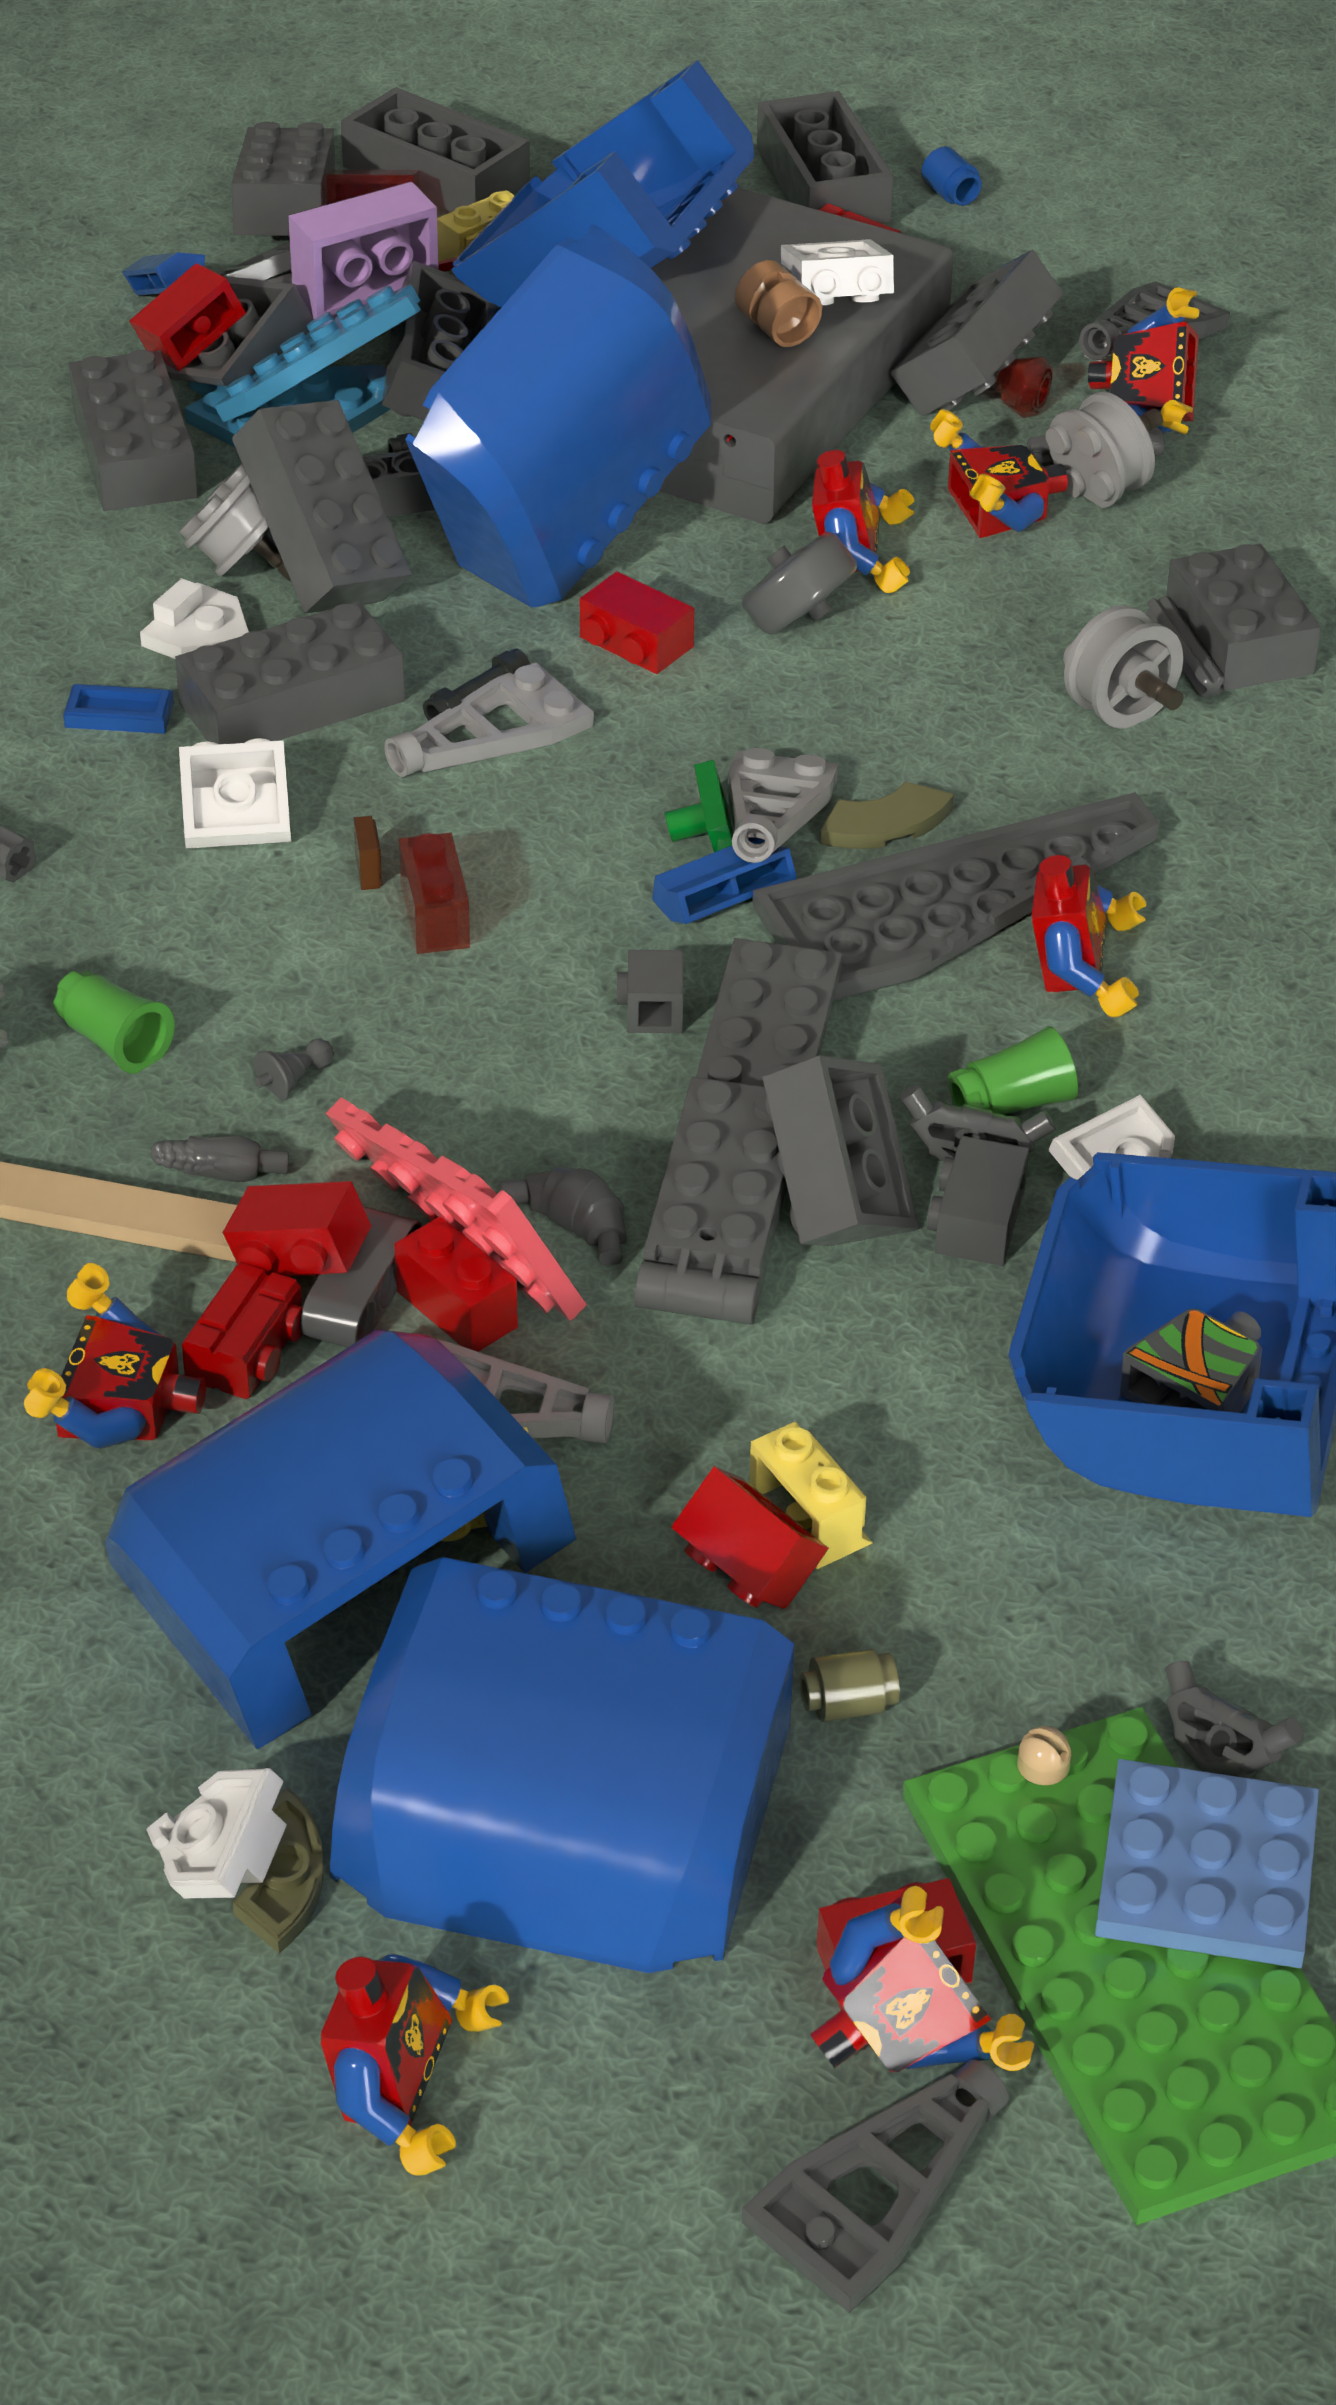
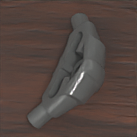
M918 1084L907 1088L900 1095V1099L913 1116L910 1120V1125L929 1148V1154L944 1161L945 1157L955 1158L961 1136L1029 1148L1030 1153L1036 1150L1034 1142L1056 1130V1126L1046 1110L1022 1122L1018 1117L993 1113L989 1109L965 1104L958 1106L941 1101L931 1103Z
M558 1166L551 1171L527 1175V1179L500 1181V1191H505L516 1203L529 1202L532 1211L542 1213L571 1233H576L585 1239L589 1245L598 1246L601 1264L614 1265L622 1261L621 1244H624L627 1240L623 1219L624 1205L607 1186L606 1182L593 1171Z
M1178 1661L1165 1667L1172 1696L1166 1702L1175 1728L1174 1738L1203 1772L1251 1778L1260 1769L1277 1762L1283 1750L1303 1740V1730L1294 1718L1289 1717L1272 1725L1263 1719H1258L1254 1713L1234 1702L1218 1697L1209 1689L1196 1686L1189 1661Z

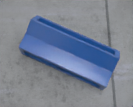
M176 252L144 256L124 269L122 273L136 295L160 294L195 263L205 267V255Z
M759 838L748 839L753 844L765 842L764 839ZM729 846L656 875L652 900L671 921L688 924L752 898L753 890L797 879L790 849L780 846L766 860L751 863L741 859L735 853L733 846Z

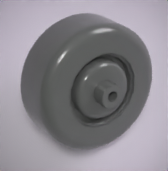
M834 532L823 533L792 555L785 546H782L767 558L774 569L743 596L742 606L755 624L767 634L778 633L806 613L815 622L832 609L825 599L853 575L857 569V561Z

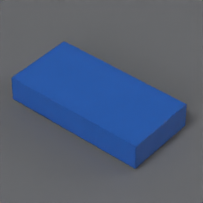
M73 684L63 714L65 728L165 734L174 705L173 691Z

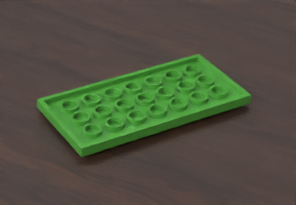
M1142 1707L1063 1731L1062 1733L1067 1736L1072 1752L1070 1770L1062 1781L1053 1785H1038L1028 1781L1021 1775L1017 1767L1019 1745L904 1781L902 1795L946 1877L950 1878L961 1905L1135 2225L1336 2156V2026L1301 1968L1095 1936L1118 1759L1179 1768Z

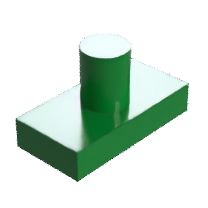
M713 759L694 765L701 802L664 813L672 842L708 833L713 850L717 852L732 846L733 829L726 797Z

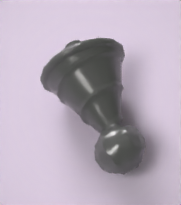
M319 1038L312 1039L306 1045V1050L301 1053L259 1051L254 1058L255 1083L259 1088L265 1086L280 1100L285 1101L289 1096V1092L295 1088L296 1083L306 1074L310 1066H315L319 1069L327 1067L333 1062V1046L328 1041Z

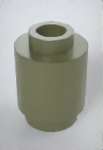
M874 1649L813 1657L809 1663V1671L800 1674V1691L803 1705L806 1711L816 1710L820 1722L880 1714L884 1712L885 1706L895 1705L899 1702L898 1672L895 1661L890 1653L877 1654Z

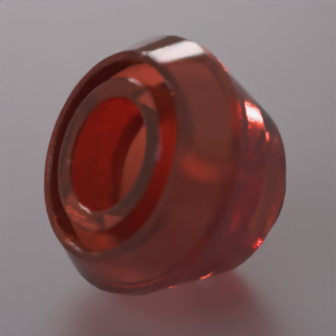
M1041 356L1015 359L1009 366L999 372L996 391L1001 393V401L1022 418L1036 416L1039 411L1034 410V408H1042L1050 392L1053 377L1052 367L1046 358Z

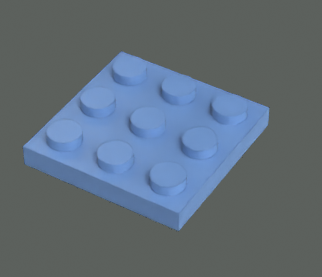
M1118 1759L1095 1936L1302 1968L1306 1944L1319 1789Z

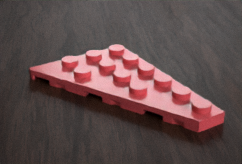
M342 1097L325 1113L339 1131L333 1139L342 1150L357 1162L364 1155L374 1163L370 1169L378 1179L393 1191H396L401 1186L410 1193L407 1196L408 1201L428 1220L432 1221L436 1216H441L524 1285L521 1289L522 1293L538 1309L547 1314L554 1307L568 1320H572L585 1308L587 1304L514 1199L505 1191L501 1190L497 1194L481 1177L474 1173L471 1174L444 1156L437 1159L422 1143L412 1140L406 1134L387 1123L382 1127L368 1112L357 1108Z

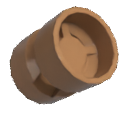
M765 260L756 263L742 276L735 290L737 308L782 347H792L805 341L815 331L822 317L820 298L776 261Z

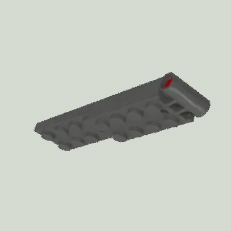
M734 938L696 1077H691L644 1246V1261L640 1265L636 1283V1307L753 1325L787 1189L786 1179L778 1165L779 1148L774 1126L765 1108V1098L767 1095L762 1077L820 1055L842 969V953Z

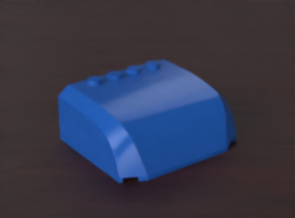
M696 60L553 159L551 163L556 170L542 182L538 176H535L525 184L453 261L454 267L451 271L459 280L485 300L501 308L556 244L567 238L578 241L586 237L589 226L592 224L603 229L631 250L650 268L666 258L671 260L690 246L691 242L689 239L707 225L705 220L715 214L723 206L721 201L739 187L735 180L755 158L752 134L701 63Z
M592 224L589 226L586 237L578 241L567 238L556 244L432 386L423 403V406L430 409L417 437L408 434L405 440L459 566L530 607H540L562 600L584 573L600 561L604 550L618 533L624 532L629 527L635 513L646 500L658 493L664 479L674 467L687 459L693 449V445L711 425V397L693 339L672 293L656 273L638 256L603 229Z
M1097 1152L1093 1156L1094 1165L1078 1180L1070 1177L1056 1191L1008 1353L1009 1364L1026 1408L1043 1440L1069 1469L1100 1486L1185 1504L1312 1517L1318 1509L1336 1424V1172ZM1187 1309H1199L1223 1323L1235 1312H1245L1256 1320L1261 1329V1337L1258 1340L1262 1347L1259 1379L1255 1378L1251 1398L1241 1413L1135 1403L1120 1395L1123 1353L1130 1346Z
M376 1329L127 1487L109 1530L105 1545L108 1560L113 1569L254 1747L258 1749L312 1715L286 1648V1641L482 1513L484 1514L489 1534L523 1573H527L575 1541L576 1535L557 1464L485 1385L438 1340L423 1334Z
M445 1557L412 1568L372 1670L346 1748L333 1819L330 1877L336 1882L342 1879L367 1898V1905L385 1918L640 1972L652 1973L673 1969V1962L713 1955L714 1961L723 1960L790 1728L795 1643L761 1619Z

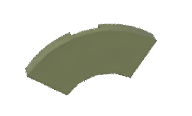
M904 782L894 793L880 799L861 802L839 799L821 829L820 844L840 848L869 849L885 847V841L907 835L915 839L934 829L948 816L953 808L954 794Z
M289 1787L278 1794L272 1811L287 1826L263 1883H249L232 1902L233 1914L279 1954L294 1941L310 1920L320 1897L324 1876L322 1844L316 1823L308 1808Z

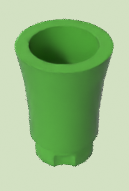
M72 971L64 976L57 985V995L53 1001L54 1011L66 1021L70 1028L85 1036L104 1051L124 1072L137 1074L161 1059L167 1052L173 1039L175 1021L172 1011L165 1004L134 994L101 975H94L89 971L82 973Z
M1047 1026L1025 1040L997 1053L969 1062L966 1068L953 1071L947 1077V1085L953 1105L963 1106L965 1104L989 1109L993 1113L1003 1115L1041 1105L1073 1101L1078 1095V1079L1073 1059L1065 1041L1058 1031L1051 1026Z

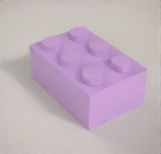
M413 182L288 216L292 284H295L314 319L326 312H330L335 317L339 309L356 299H360L364 305L368 303L366 299L386 286L390 285L393 291L401 289L413 260L438 269L437 207Z

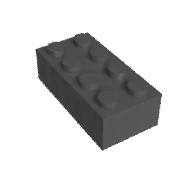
M398 87L391 89L341 120L344 168L390 187L413 182L434 205L453 212L460 206H468L488 198L495 192L507 190L516 195L530 181L529 140Z
M840 91L758 102L757 149L789 202L816 210L829 203L844 209L845 212L850 211L879 223L891 222L893 174Z
M260 122L255 124L254 127H248L231 183L234 235L290 236L289 215L330 204L335 183L334 128H324L322 124L314 122L299 124L298 128H280V124L275 122Z
M1032 249L968 285L890 373L921 416L937 408L939 410H950L962 401L965 393L971 391L976 396L996 382L997 378L994 373L1001 371L1016 359L1013 351L1020 349L1035 337L1033 329L1039 327L1054 315L1051 308L1063 295V292Z
M413 260L401 288L410 284L413 286L421 300L417 303L421 310L391 328L382 406L392 409L401 416H412L425 421L430 409L423 406V403L430 389L497 313V306L485 300L456 276Z
M136 350L127 355L105 358L90 356L82 361L68 362L73 410L103 511L198 498L194 450L161 351Z
M339 400L259 409L232 437V441L249 477L252 489L305 614L334 609L341 604H350L360 601L362 605L384 601L412 575Z
M360 601L341 604L334 609L307 617L294 618L284 624L260 631L248 632L234 639L214 645L201 646L194 651L175 656L179 704L207 742H214L218 745L245 743L248 740L257 738L279 741L405 701L403 653Z

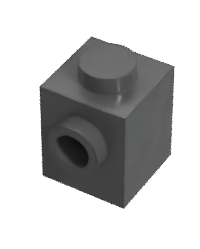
M628 950V972H617V1005H628L627 1033H682L683 950Z

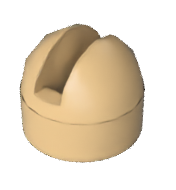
M1039 1726L1032 1728L1023 1737L1018 1748L1017 1767L1021 1775L1028 1781L1038 1785H1053L1062 1781L1069 1773L1072 1755L1067 1736L1055 1727Z

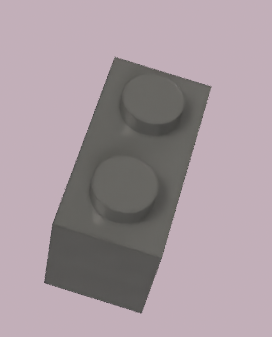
M961 1136L955 1158L945 1157L943 1161L939 1191H944L943 1197L934 1195L929 1209L927 1229L937 1231L936 1254L1000 1266L1004 1265L1025 1191L1029 1148Z

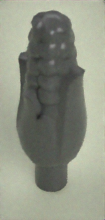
M189 1136L188 1140L158 1141L153 1145L150 1153L154 1163L169 1169L175 1168L176 1170L183 1171L184 1174L204 1176L229 1182H248L256 1179L259 1172L287 1174L288 1151L262 1150L258 1142L241 1136L218 1138Z

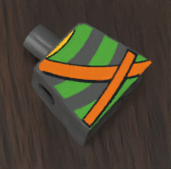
M1187 1309L1130 1346L1123 1353L1120 1395L1135 1403L1241 1413L1251 1398L1255 1378L1259 1379L1262 1347L1258 1343L1261 1337L1260 1326L1252 1316L1241 1311L1235 1312L1223 1323L1199 1309Z

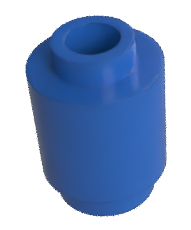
M947 146L939 147L932 151L923 163L921 170L923 181L948 203L964 206L973 202L979 195L982 182L978 170L953 148Z

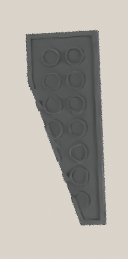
M1136 792L756 889L753 890V908L777 944L842 953V969L834 1000L917 979L1031 913L1036 875L1040 871L1039 866L1044 859L1054 855H1064L1071 860L1072 866L1088 865L1092 867L1093 874L1096 875L1158 838L1159 821Z

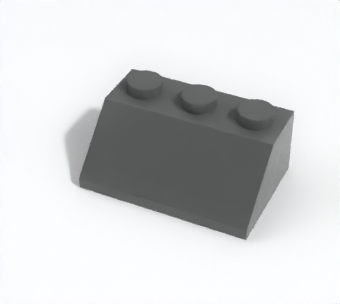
M819 1055L762 1077L767 1095L765 1098V1108L768 1117L773 1123L779 1148L778 1165L786 1179L792 1205L790 1218L795 1231L798 1233L800 1244L835 1246L920 1229L881 1064Z

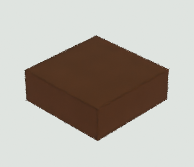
M372 816L354 817L355 856L361 890L379 889L382 886L381 849L375 819H372Z

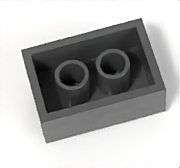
M1261 543L1254 545L1245 544L1237 548L1210 553H1195L1191 556L1170 560L1166 596L1172 600L1224 676L1225 681L1221 685L1223 691L1314 674L1321 626Z

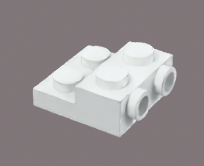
M871 239L781 245V264L790 270L791 274L819 297L822 305L833 304L834 297L851 296V300L854 302H874L879 300V294L894 293L893 255Z
M257 738L248 740L245 743L218 745L214 742H200L193 746L179 747L186 848L291 842L284 741H269Z

